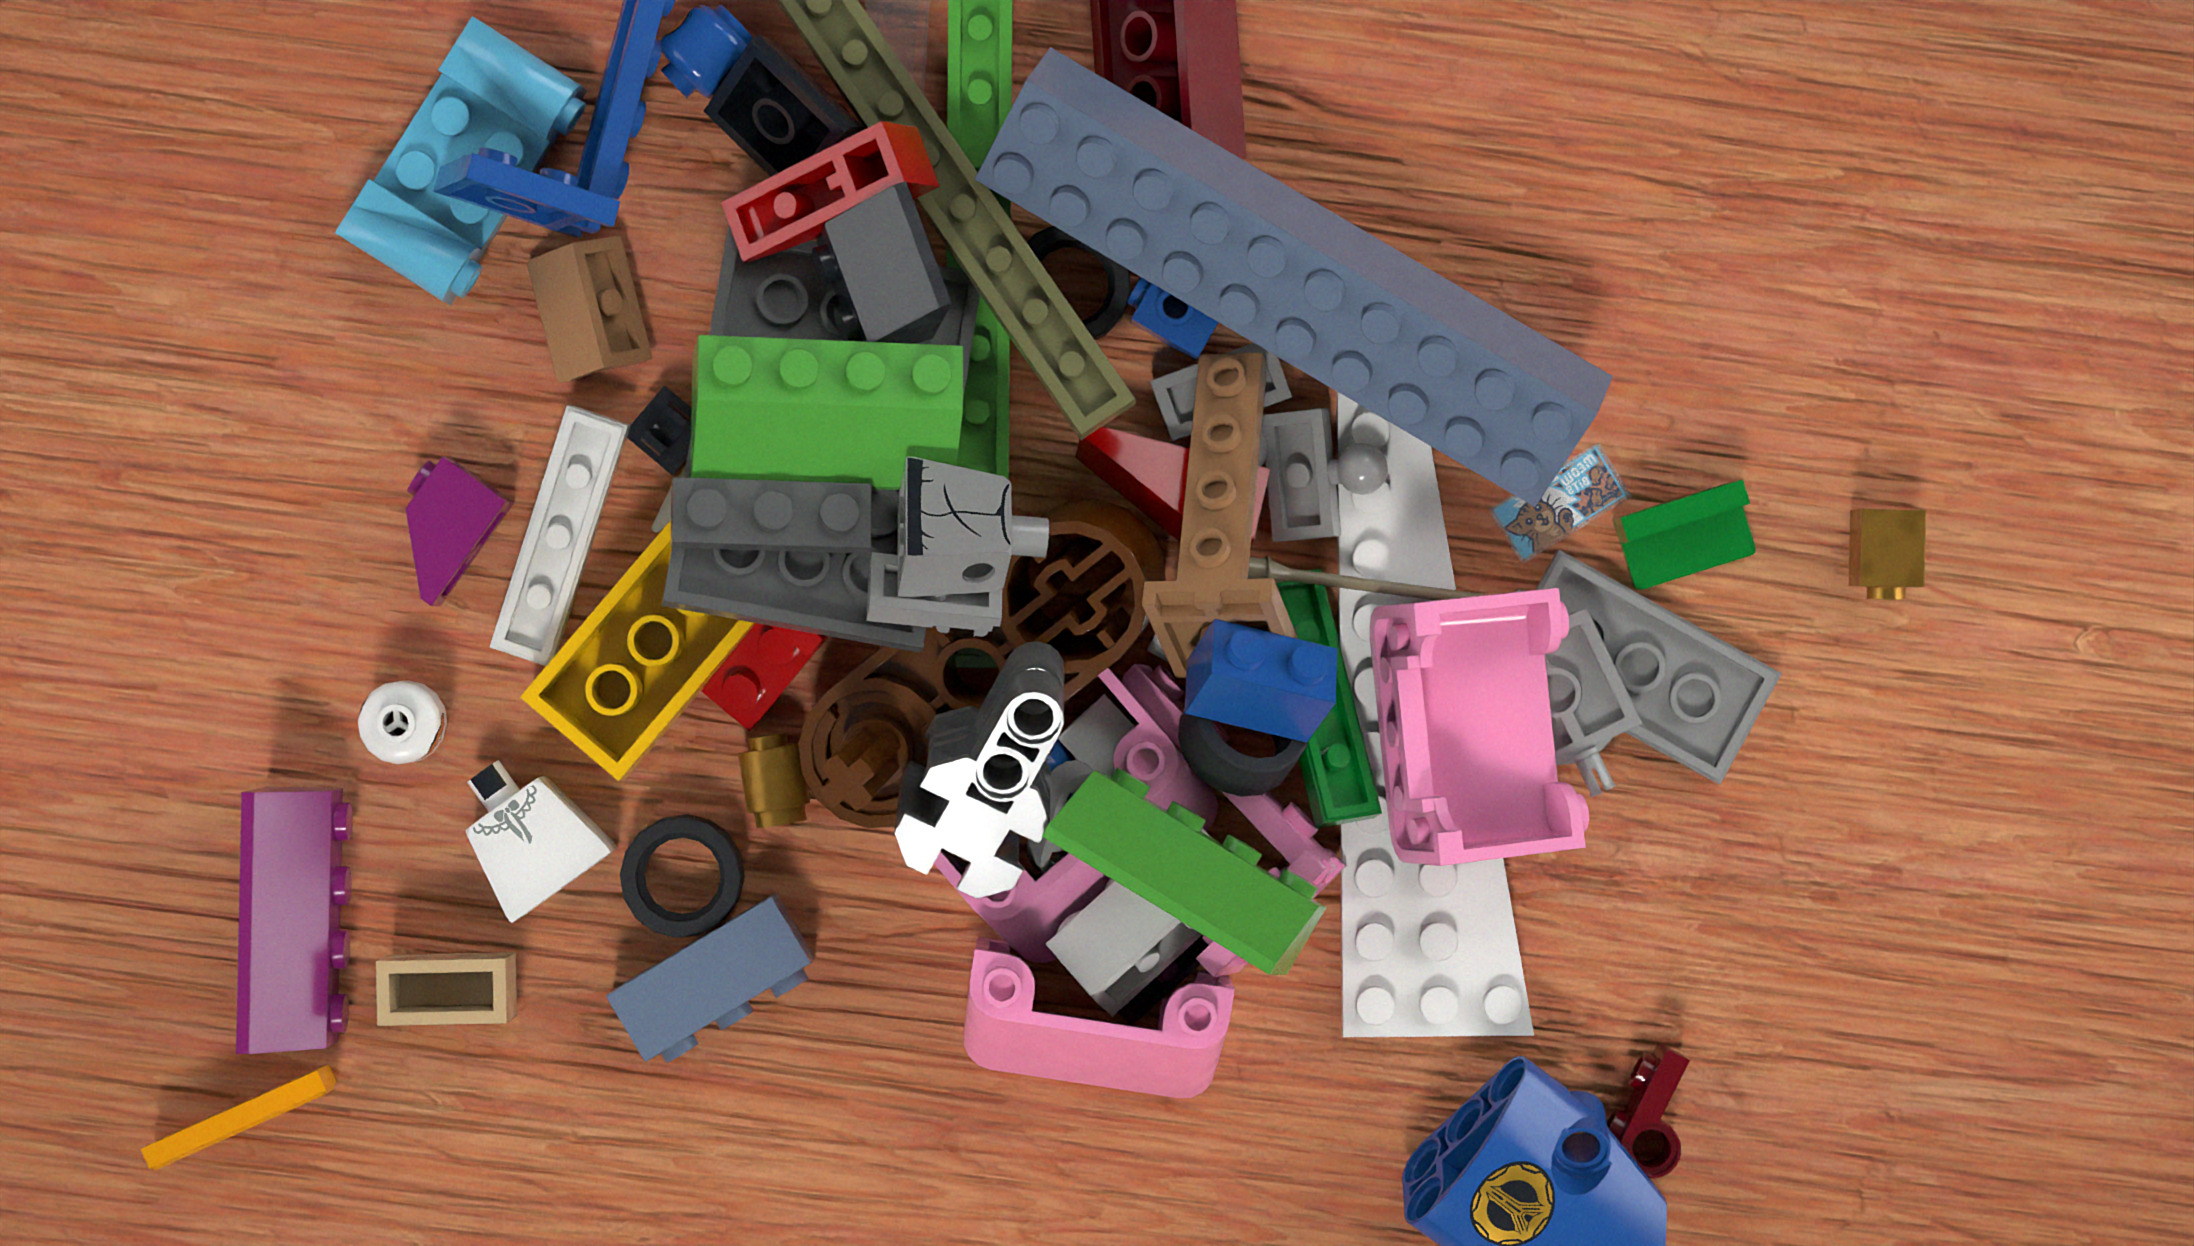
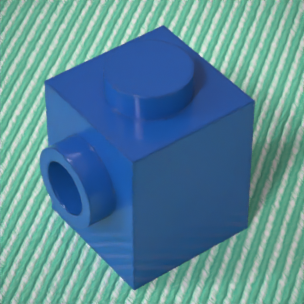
M1142 277L1139 279L1127 302L1128 305L1137 309L1131 318V324L1195 361L1219 323Z

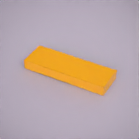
M328 1063L159 1138L140 1150L149 1170L153 1168L155 1171L324 1096L335 1089V1085L338 1083Z

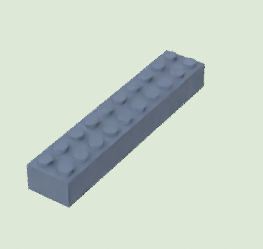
M1051 47L1026 79L974 179L1536 507L1598 414L1613 378L1612 375Z

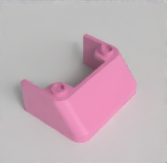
M1108 667L1098 675L1099 678L1139 723L1118 742L1113 755L1114 770L1118 767L1149 785L1151 788L1145 798L1167 810L1171 802L1175 801L1206 820L1202 828L1207 831L1217 815L1218 803L1215 792L1208 783L1197 776L1184 759L1183 753ZM941 849L934 864L957 890V884L965 869L950 852ZM1068 853L1036 881L1024 868L1020 878L1011 890L979 899L962 891H957L973 910L1020 956L1031 962L1046 963L1057 959L1046 943L1057 934L1061 923L1072 913L1083 910L1105 890L1110 878Z

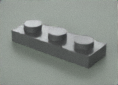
M673 477L671 483L670 548L868 554L871 549V484Z

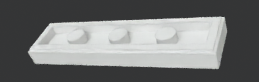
M571 404L567 405L490 648L547 666L557 654L625 445L630 424Z

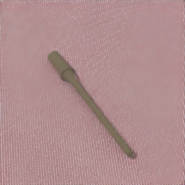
M1270 556L1249 558L1248 579L1274 578L1275 583L1291 581L1428 600L1488 595L1291 569L1272 561Z

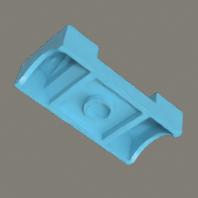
M473 16L438 69L442 74L374 181L368 179L335 231L340 237L449 305H452L457 296L464 298L476 283L483 269V266L478 262L506 220L507 215L433 192L439 168L462 158L463 155L478 154L479 148H490L515 156L518 159L517 168L535 173L559 134L567 136L572 131L586 106V103L581 101L587 92L582 85Z

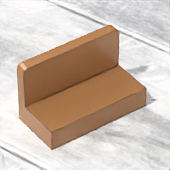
M621 235L573 242L528 261L527 267L558 382H569L598 371L637 365L653 359Z

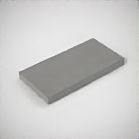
M1557 550L1535 590L1559 588L1560 601L1566 606L1568 616L1587 608L1642 721V724L1625 731V733L1720 785L1782 673L1565 552Z

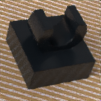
M663 386L631 424L627 438L668 473L675 476L687 461L691 439L692 408L669 388Z

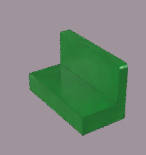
M1743 479L1731 481L1612 519L1633 587L1636 590L1650 588L1742 559L1756 552L1755 543L1743 506L1751 504Z

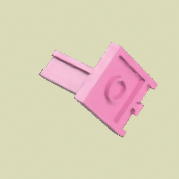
M1134 664L1124 674L1122 684L1149 716L1180 747L1178 741L1179 721L1185 711V703L1180 698L1186 693L1185 688L1161 665H1158L1153 670L1148 665ZM1212 720L1214 730L1226 742L1230 738L1229 734L1217 721ZM1269 791L1263 795L1243 797L1223 792L1291 864L1284 868L1319 888L1313 899L1346 867L1330 848H1323L1312 837L1318 831V828L1294 803L1291 802L1285 808ZM1274 867L1268 872L1279 878L1284 868L1279 871L1277 867ZM1202 937L1209 946L1196 959L1213 977L1240 972L1249 963L1208 937Z

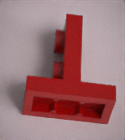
M755 623L701 691L750 732L829 636Z

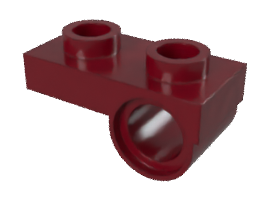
M1659 1042L1652 1054L1644 1051L1637 1060L1628 1081V1085L1635 1089L1624 1111L1615 1108L1607 1120L1608 1128L1648 1178H1659L1669 1174L1680 1160V1139L1677 1133L1661 1117L1690 1062L1681 1053ZM1654 1129L1660 1131L1664 1140L1660 1154L1649 1161L1635 1159L1632 1150L1635 1138L1645 1130Z

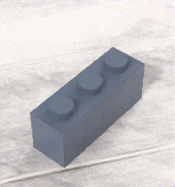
M774 893L615 988L606 995V998L644 1061L647 1062L661 1054L665 1063H668L698 1045L699 1042L693 1033L713 1021L717 1023L720 1030H723L752 1013L754 1010L749 1000L770 988L777 998L807 980L809 977L803 968L812 963L815 957L777 893Z

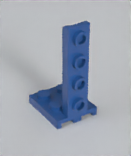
M675 0L623 1L576 176L550 168H541L540 174L517 168L518 159L511 154L490 148H479L478 154L463 155L462 158L441 166L433 192L575 238H580L582 231L591 234L598 232L600 225L613 227L620 201L617 199L622 195L629 176V163L623 161L629 137L635 138L645 116L646 103L639 100L645 76L650 78L654 74L662 52V43L656 40L662 16L667 17Z

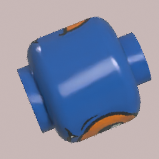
M719 4L714 10L705 5H697L661 39L662 53L669 62L660 71L686 98L697 90L705 98L712 99L749 42L753 39V36L722 4Z

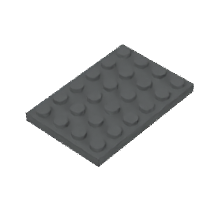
M728 226L709 335L843 341L834 316V309L840 307L833 285L832 283L822 284L814 265L812 248L818 246L817 242L808 241L748 263L742 261L730 226ZM938 265L952 304L934 338L917 344L963 346L964 397L980 294L963 270ZM691 439L689 444L684 478H690L691 476ZM871 489V549L868 554L671 548L661 606L919 653L924 647L927 628L866 621L868 576L872 552L898 555L899 490Z

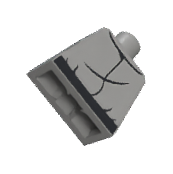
M906 456L898 493V597L997 592L1004 588L1011 555L1045 558L1049 541V519L1012 515L1011 482L1004 476Z

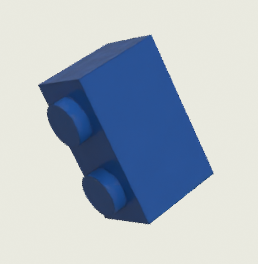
M1214 618L1187 659L1184 713L1307 743L1336 703L1337 648Z

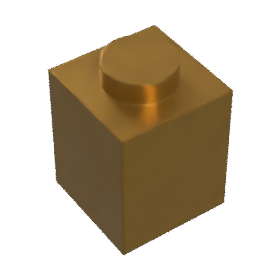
M1850 510L1848 586L1867 587V599L1905 600L1906 587H1925L1926 510Z

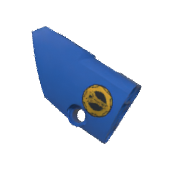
M1523 1056L1515 1057L1505 1064L1428 1136L1412 1153L1403 1170L1402 1185L1406 1222L1439 1246H1666V1198L1608 1128L1603 1103L1597 1096L1586 1091L1575 1090L1569 1092L1567 1087Z

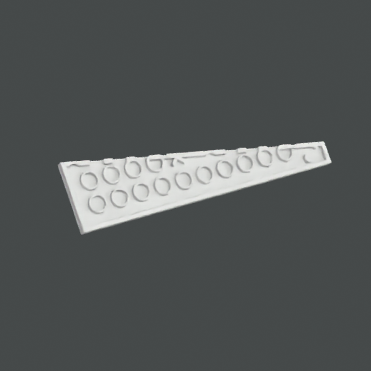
M1336 391L1337 459L1348 447L1365 443L1378 448L1385 456L1388 465V473L1384 483L1372 493L1365 495L1355 494L1344 488L1342 484H1337L1341 536H1337L1338 575L1456 590L1431 446ZM1338 588V640L1382 814L1374 819L1340 824V860L1346 865L1340 872L1342 1036H1534L1503 858L1445 866L1404 863L1396 855L1391 841L1370 646V619L1374 608L1377 606L1432 600Z

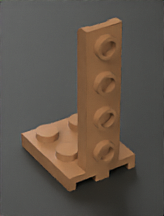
M1263 353L1199 355L1177 580L1144 581L1142 606L1175 677L1187 676V659L1214 618L1298 639L1274 578L1248 579L1266 385V362Z

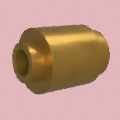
M786 732L748 738L750 750L737 754L747 813H754L756 828L779 826L807 820L804 805L810 803L808 784L801 770L799 743L788 744Z

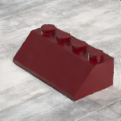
M1090 0L1095 74L1242 160L1246 159L1236 0Z

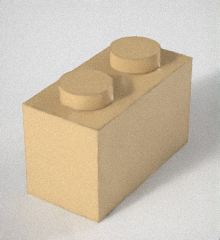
M516 952L390 954L377 960V1026L508 1023L517 1016Z

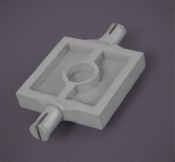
M1584 608L1569 615L1567 637L1561 639V644L1556 652L1545 654L1556 765L1576 763L1590 792V796L1594 797L1601 794L1602 791L1592 773V769H1595L1605 791L1616 786L1599 751L1613 737L1642 724V721L1587 608Z

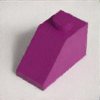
M442 456L437 465L429 460L415 475L407 489V492L414 497L405 509L420 598L430 606H441L514 504L513 501L457 461Z

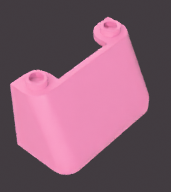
M1559 588L1383 605L1374 608L1369 626L1389 830L1392 845L1399 860L1404 863L1445 866L1585 848L1584 832L1589 824L1588 806L1585 798L1581 794H1577L1572 785L1566 782H1558L1545 654L1556 652L1561 644V639H1565L1569 631V616L1566 606L1560 601Z
M978 937L971 970L963 1035L964 1047L969 1057L979 1066L990 1070L1174 1098H1192L1203 1093L1212 1083L1232 1011L1235 988L1229 975L1213 977L1207 971L1198 970L1194 983L1178 988L1170 997L1162 998L1157 1028L1141 1025L1131 1026L1128 1023L1032 1009L1036 977L1033 976L1030 967L1020 957L1010 954V945L1006 941Z

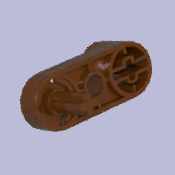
M1100 499L1068 501L1040 516L1041 518L1049 519V541L1045 558L1065 538L1064 534L1077 533L1086 537H1079L1063 547L1036 578L1034 586L1037 591L1032 593L1028 568L1031 556L1011 555L1004 588H1002V620L1000 627L993 626L992 632L988 631L987 635L983 637L974 636V630L950 628L948 633H941L937 631L936 626L932 628L927 627L924 647L920 653L881 646L838 680L806 716L798 744L802 774L816 800L841 820L865 828L895 827L898 797L883 801L873 797L886 798L899 794L900 778L910 760L924 767L927 766L929 739L925 738V733L935 715L969 705L980 709L990 691H979L970 688L959 677L956 671L955 657L957 651L963 648H977L988 653L994 658L1000 673L1009 655L1016 647L1026 642L1036 641L1051 645L1059 652L1064 661V702L1119 660L1150 622L1142 606L1144 581H1166L1163 552L1150 528L1127 508ZM1087 537L1099 541L1093 545ZM1111 550L1121 558L1122 563L1107 574L1093 592L1088 589L1052 619L1042 612L1040 607L1055 596L1069 579L1074 581ZM1033 557L1038 564L1045 559L1043 557ZM1131 577L1135 601L1132 617L1121 606L1113 613L1097 635H1082L1096 628L1126 589L1124 581ZM832 707L840 714L838 719L831 711ZM835 723V725H834V727H833V729H832V731H831L830 749H829V752H830L831 757L829 758V757H828V753H827L828 734H829V732H830V730H831L833 724Z

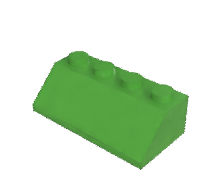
M698 335L692 355L690 478L871 484V489L899 490L906 456L956 466L963 414V346Z
M1118 767L1111 777L1094 770L1048 824L1042 837L1268 975L1288 974L1327 908L1313 899L1319 889L1318 887L1284 868L1279 878L1256 865L1262 856L1260 852L1229 834L1223 844L1201 831L1206 822L1204 818L1175 801L1171 802L1167 810L1145 798L1151 788L1149 785Z

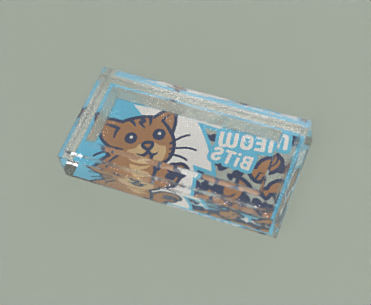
M1598 442L1564 463L1536 507L1515 495H1511L1488 510L1522 564L1629 499L1632 495Z

